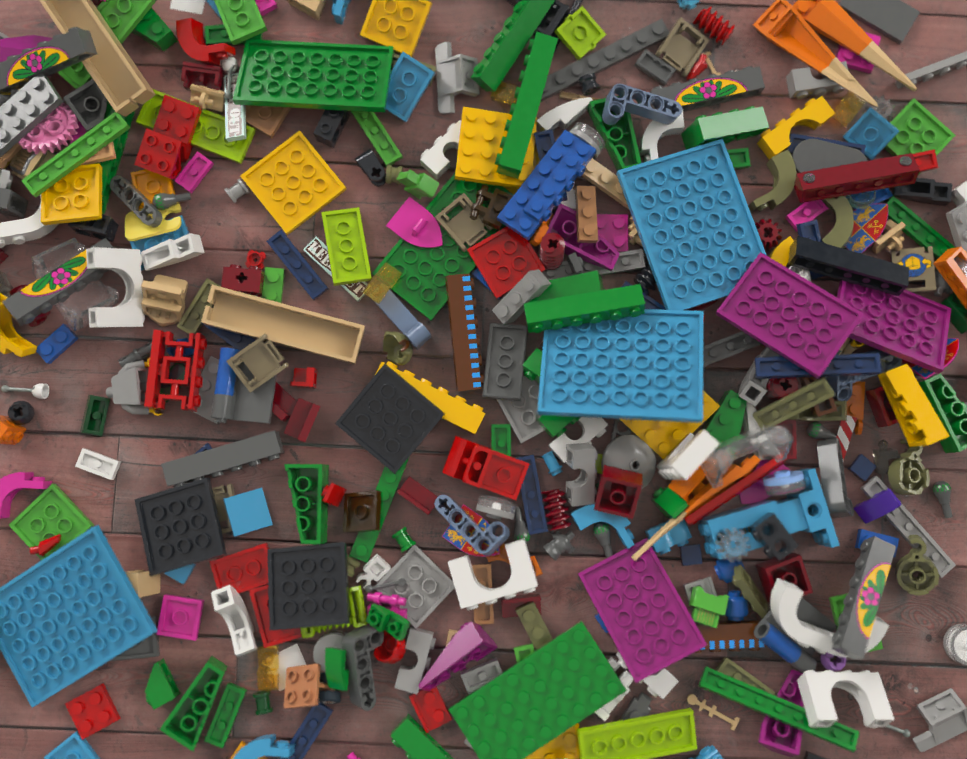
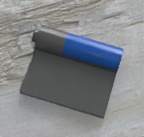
M221 348L211 417L215 418L214 422L226 423L227 420L270 424L277 374L250 393L227 363L228 359L241 350ZM241 362L238 365L249 381L252 380L254 375L245 363Z
M801 597L796 611L798 620L833 632L837 625ZM770 610L756 626L754 636L802 674L807 670H815L816 660L812 656L816 651L814 647L809 646L806 648L798 644L795 639L790 637L778 625Z

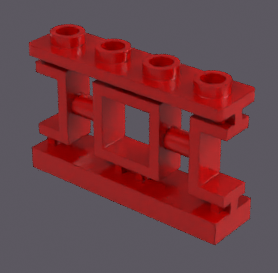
M153 330L144 407L151 410H165L166 400L182 401L181 410L197 412V407H200L201 404L199 388L203 386L201 371L205 367L203 353L207 349V339L201 333H190L189 342L173 341L174 334L170 331ZM166 346L176 347L175 357L165 356ZM184 348H194L193 359L183 357ZM170 362L186 363L184 380L168 379ZM161 383L163 385H171L170 395L160 394ZM179 386H190L189 397L179 396Z

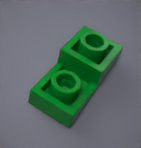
M377 604L371 605L366 622L379 632L385 630L398 641L405 638L410 622L404 617Z
M333 647L325 649V671L329 688L348 691L349 670L345 669V649Z

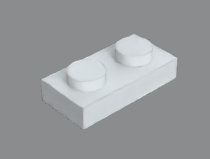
M82 448L75 467L114 480L121 461Z

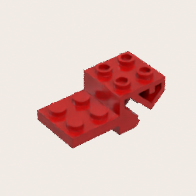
M164 95L153 131L146 128L134 165L167 178L175 179L181 171V162H186L189 159L193 148L190 144L202 109Z
M455 435L442 473L463 480V482L516 500L529 463Z

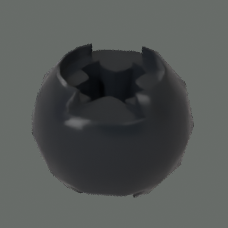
M26 401L14 402L8 409L9 419L17 425L29 423L35 414L33 406Z

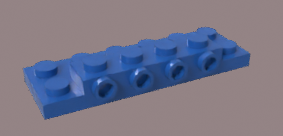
M564 130L499 213L497 220L529 240L542 222H546L549 219L552 209L560 205L565 192H569L573 188L576 178L583 175L586 165L596 154V148L569 131Z

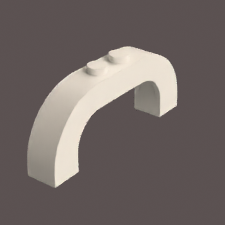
M40 203L39 209L32 216L0 223V248L8 244H23L26 241L39 239L53 231L58 224L43 225L41 223Z
M778 578L770 599L772 615L778 625L803 647L808 648L811 646L822 654L827 652L839 657H847L832 649L833 632L798 620L796 614L797 606L804 592L796 585ZM875 617L866 652L873 649L882 640L889 627L880 617Z

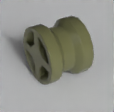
M387 165L386 184L396 183L397 185H402L396 179L400 171L403 172V166L395 168L392 165Z
M347 554L348 576L353 577L355 568L359 567L361 563Z

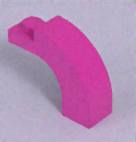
M34 472L12 473L1 478L0 518H10L11 503L19 491L26 488L47 489L52 484V481H45V477L33 476Z

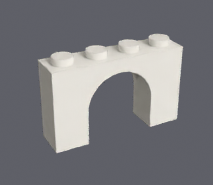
M97 247L86 249L87 269L112 270L122 277L126 286L125 297L116 307L89 308V328L143 327L145 315L141 306L143 300L141 265L143 260L140 249Z
M700 430L695 436L690 433L656 466L659 469V475L665 480H687L719 443L705 430Z
M525 538L505 544L511 564V576L506 584L498 588H488L479 583L474 575L469 555L448 562L461 609L467 608V610L478 608L479 603L485 602L486 605L497 602V598L503 596L505 599L515 597L516 593L524 591V594L535 591L538 581Z
M807 670L797 680L810 727H830L838 720L831 699L832 688L844 689L855 697L859 703L866 727H885L894 720L879 672H870L869 670L852 672L851 670L815 672V670Z

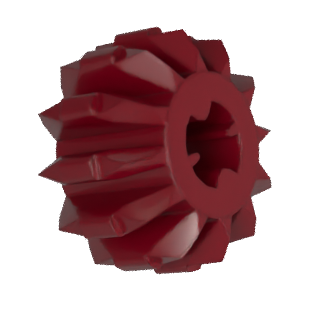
M761 219L759 223L755 222L763 247L769 251L772 247L778 246V241L782 239V236L779 235L782 229L776 228L778 223L772 224V219L767 221Z

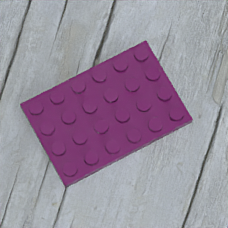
M761 252L716 311L717 316L818 379L864 316V313Z
M840 280L837 298L864 313V316L851 332L849 338L939 374L944 370L951 308L908 290H904L899 296Z
M647 538L578 573L635 683L707 646L652 546L636 561L631 558L648 541Z

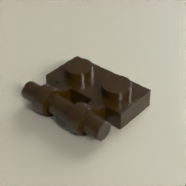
M482 185L476 194V202L471 206L470 218L477 220L478 215H482L484 217L481 223L499 230L502 223L497 220V216L513 196L495 188L493 194L489 193V187ZM484 201L489 202L487 208L482 206Z

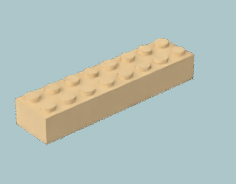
M39 0L62 34L67 33L68 29L73 27H80V29L90 31L98 54L81 62L115 112L126 117L139 108L138 103L143 105L156 95L92 0Z
M216 285L211 286L207 302L214 305V308L206 305L201 323L256 339L266 333L268 337L264 341L271 340L275 344L356 365L365 331L364 325Z

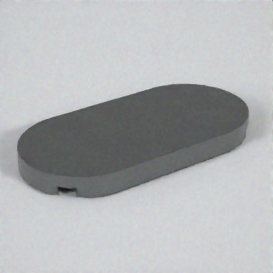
M806 139L799 143L792 152L797 173L867 161L866 156L858 149L819 139Z

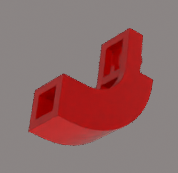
M193 18L176 21L179 43L185 53L193 59L207 65L220 66V60H227L228 57L236 56L235 48L226 43L207 46L204 40L203 23Z

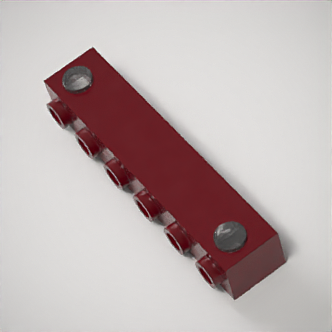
M912 153L797 173L794 188L800 203L914 184L920 169Z

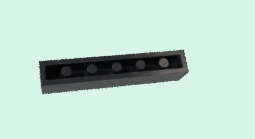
M797 236L790 246L788 265L895 296H899L909 285V267L801 236Z

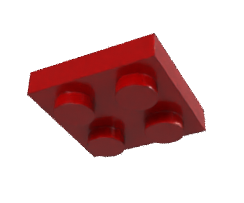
M104 683L65 703L82 740L121 719Z

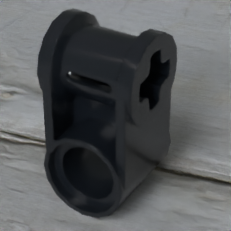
M371 148L355 158L357 164L368 176L372 184L383 186L386 183L385 170Z

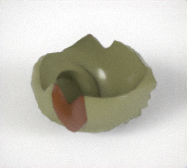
M385 332L383 351L388 353L386 359L398 365H406L413 353L411 342L404 334L399 332Z

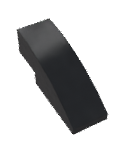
M917 178L914 184L894 187L893 196L919 203L946 206L951 202L952 183L935 182V179Z

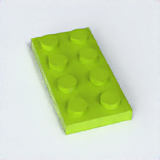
M359 207L321 212L333 285L372 281Z

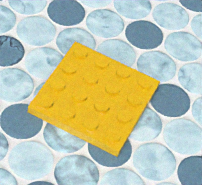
M463 107L455 179L519 189L533 169L534 133H536L537 118L535 119L519 178L516 179L496 173L498 165H495L497 154H502L503 148H499L502 136L506 137L508 133L504 131L507 119L511 120L512 115Z
M300 130L240 175L287 235L347 190Z
M704 390L702 423L720 407ZM620 419L663 460L690 433H693L702 424L700 422Z

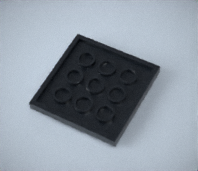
M384 364L335 424L395 474L445 413L392 368Z
M210 478L200 479L134 499L150 576L159 575L227 554Z
M346 542L267 549L269 631L350 624Z

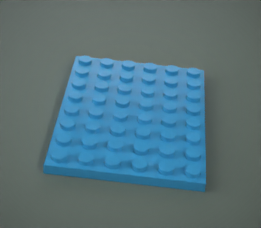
M723 139L616 172L666 310H687L727 297L761 252L766 255Z
M645 309V313L638 317L629 316L619 320H605L595 324L586 323L577 327L568 326L559 330H544L538 415L702 423L703 311Z
M99 525L92 527L0 587V650L32 708L158 631Z

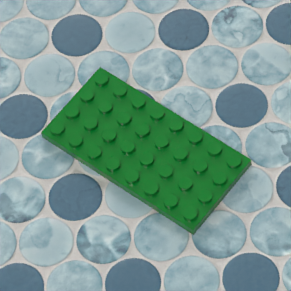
M247 39L233 102L235 105L385 113L394 47Z
M454 173L425 209L435 218L437 214L463 193L474 204L477 199L476 194L482 185H487L489 187L488 192L492 194L495 188L512 196L513 194L503 186L456 180ZM484 201L482 206L487 208L489 202ZM458 205L447 216L451 220L463 208ZM502 223L499 230L493 228L491 231L485 226L484 229L488 233L475 244L505 228L506 225ZM440 224L442 246L422 248L414 246L401 238L372 273L374 277L430 321L436 317L448 302L445 277L447 275L469 274L476 267L468 252H463ZM464 243L465 247L469 249L470 247Z
M581 620L451 706L449 711L479 759H524L627 690Z

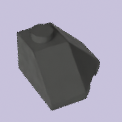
M94 79L63 97L87 132L104 120L107 98Z

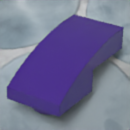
M889 488L874 494L871 499L857 504L853 509L866 524L895 510L902 503Z

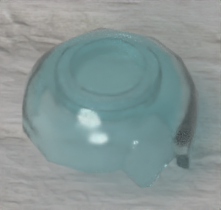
M876 190L845 195L851 207L866 209L874 202Z

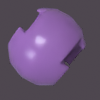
M827 652L820 655L821 663L827 670L835 672L845 667L846 657H839ZM835 656V657H836V660H833V661L831 662V661H830V658H832V657Z

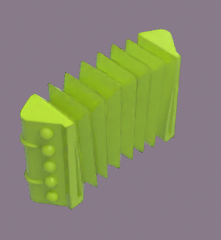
M354 585L349 589L350 624L300 628L302 638L313 637L316 632L320 634L322 630L326 631L328 628L331 630L333 626L338 628L341 625L344 628L345 625L349 627L352 624L355 628L368 625L361 585Z

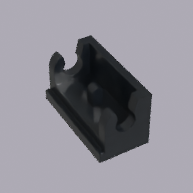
M555 0L532 35L535 36L536 32L554 37L556 34L554 31L563 23L569 6Z

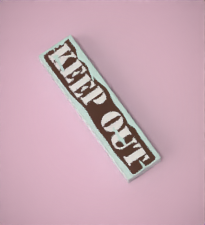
M238 73L231 74L230 92L232 93V98H225V129L228 142L246 139L245 105H235L233 102ZM227 75L224 76L225 92H227Z
M315 237L303 250L332 277L327 246L318 237ZM366 282L341 285L358 302L371 289Z

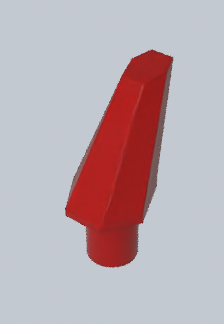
M700 54L698 62H695L686 78L687 81L696 78L708 67L706 54Z
M61 534L40 541L38 546L30 547V554L39 553V555L44 556L61 541Z

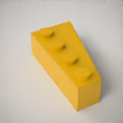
M907 364L897 366L878 375L909 447L927 446L949 437L914 377L913 371Z

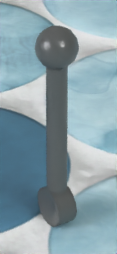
M400 578L399 581L376 586L367 585L365 590L371 593L376 589L396 585L404 586L406 580Z

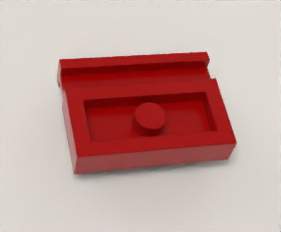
M437 686L430 691L420 689L418 694L409 695V699L426 733L452 720V716Z

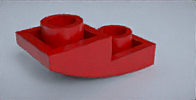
M332 482L330 486L326 484L321 494L324 496L322 501L339 507L347 489Z

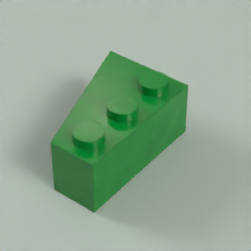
M152 7L131 32L163 52L178 41L170 28Z
M728 390L724 392L718 402L720 407L708 418L701 430L707 431L719 443L715 448L716 451L721 453L725 459L734 460L747 401L739 397L736 392Z

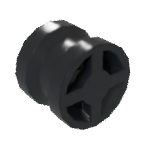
M595 73L586 74L578 79L584 96L596 93L600 89L599 84L596 83L597 77Z

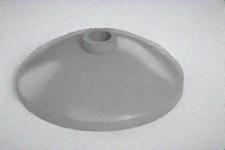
M622 435L612 440L606 447L602 456L601 467L603 470V466L607 465L643 474L641 488L643 489L649 484L655 474L656 456L648 444L638 436ZM634 462L637 464L635 468H633Z

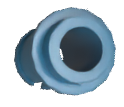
M553 451L542 456L549 469L548 473L552 477L563 472L561 469L562 465H559Z

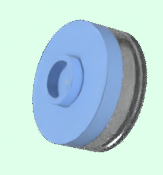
M780 470L763 478L766 495H785L806 488L802 471Z

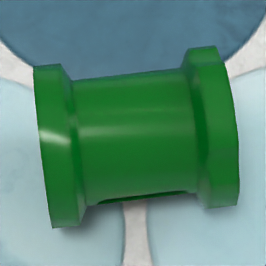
M406 527L391 536L393 539H396L401 547V552L416 544L415 540L413 541L407 533Z

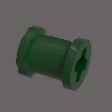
M262 690L252 694L256 701V715L267 714L273 711V707L270 705V690Z

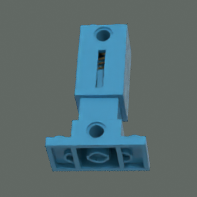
M815 468L795 470L802 471L804 479L796 482L800 489L786 493L787 498L778 501L763 500L701 519L699 521L700 524H698V530L701 536H704L706 543L703 545L706 554L721 560L764 547L761 542L758 543L751 535L753 531L749 526L768 512L775 513L789 534L798 531L812 533L813 539L818 545L831 548L839 546ZM765 524L762 529L765 535L770 531L768 524Z

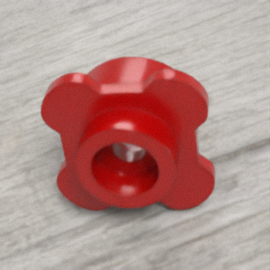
M250 250L247 253L246 267L255 266L262 270L266 254Z

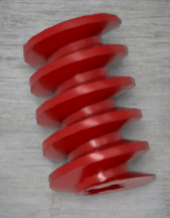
M711 6L707 9L703 8L694 20L693 25L699 23V30L705 27L704 33L708 34L711 32V39L717 36L716 43L723 40L722 47L733 33L735 25L728 27L729 20L722 23L724 16L716 18L718 11L711 14Z

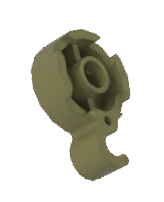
M902 439L900 443L906 444L908 451L901 453L900 457L893 460L888 470L889 482L894 491L902 496L922 494L921 492L924 488H928L930 482L929 470L924 468L921 463L923 460L919 457L923 446L909 447L907 440Z
M909 535L910 543H919V546L910 549L909 553L897 562L895 568L898 584L909 594L926 595L935 585H938L939 573L932 560L924 555L927 547L922 537L919 535ZM915 571L922 572V574H918V577H914L912 573Z

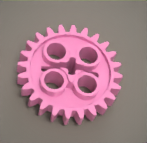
M63 102L18 143L23 149H27L29 153L34 151L35 154H38L40 150L43 155L46 154L47 150L54 153V148L61 150L60 145L68 146L66 141L74 140L71 135L77 134L75 129L79 128L77 124L79 120L69 105H65Z

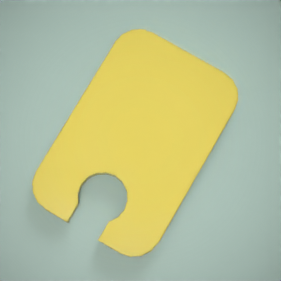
M177 202V204L165 210H159L162 214V222L158 227L144 224L133 211L129 212L125 216L126 239L128 241H136L178 230L181 227V217H175L171 220H165V217L170 213L181 212V205Z

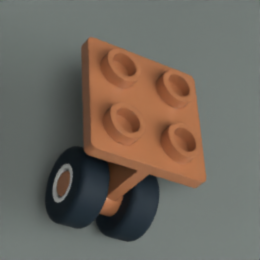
M320 664L287 668L284 708L286 709L317 706L318 703L337 704L341 702V693L335 691L336 689L329 688L326 672L320 673Z

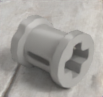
M240 179L229 189H224L234 203L245 193H250Z

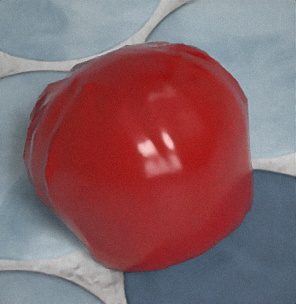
M382 631L384 633V640L379 647L374 649V657L378 661L387 664L400 661L406 652L405 638L398 641L387 631Z

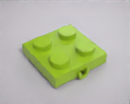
M583 6L573 15H568L564 19L565 22L554 31L577 60H580L589 50L592 51L597 46L596 44L606 35Z

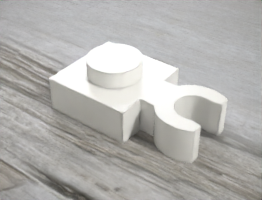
M376 554L363 566L365 572L357 575L356 582L358 583L360 580L365 579L366 582L363 584L365 589L367 585H371L372 579L378 582L391 570V566Z

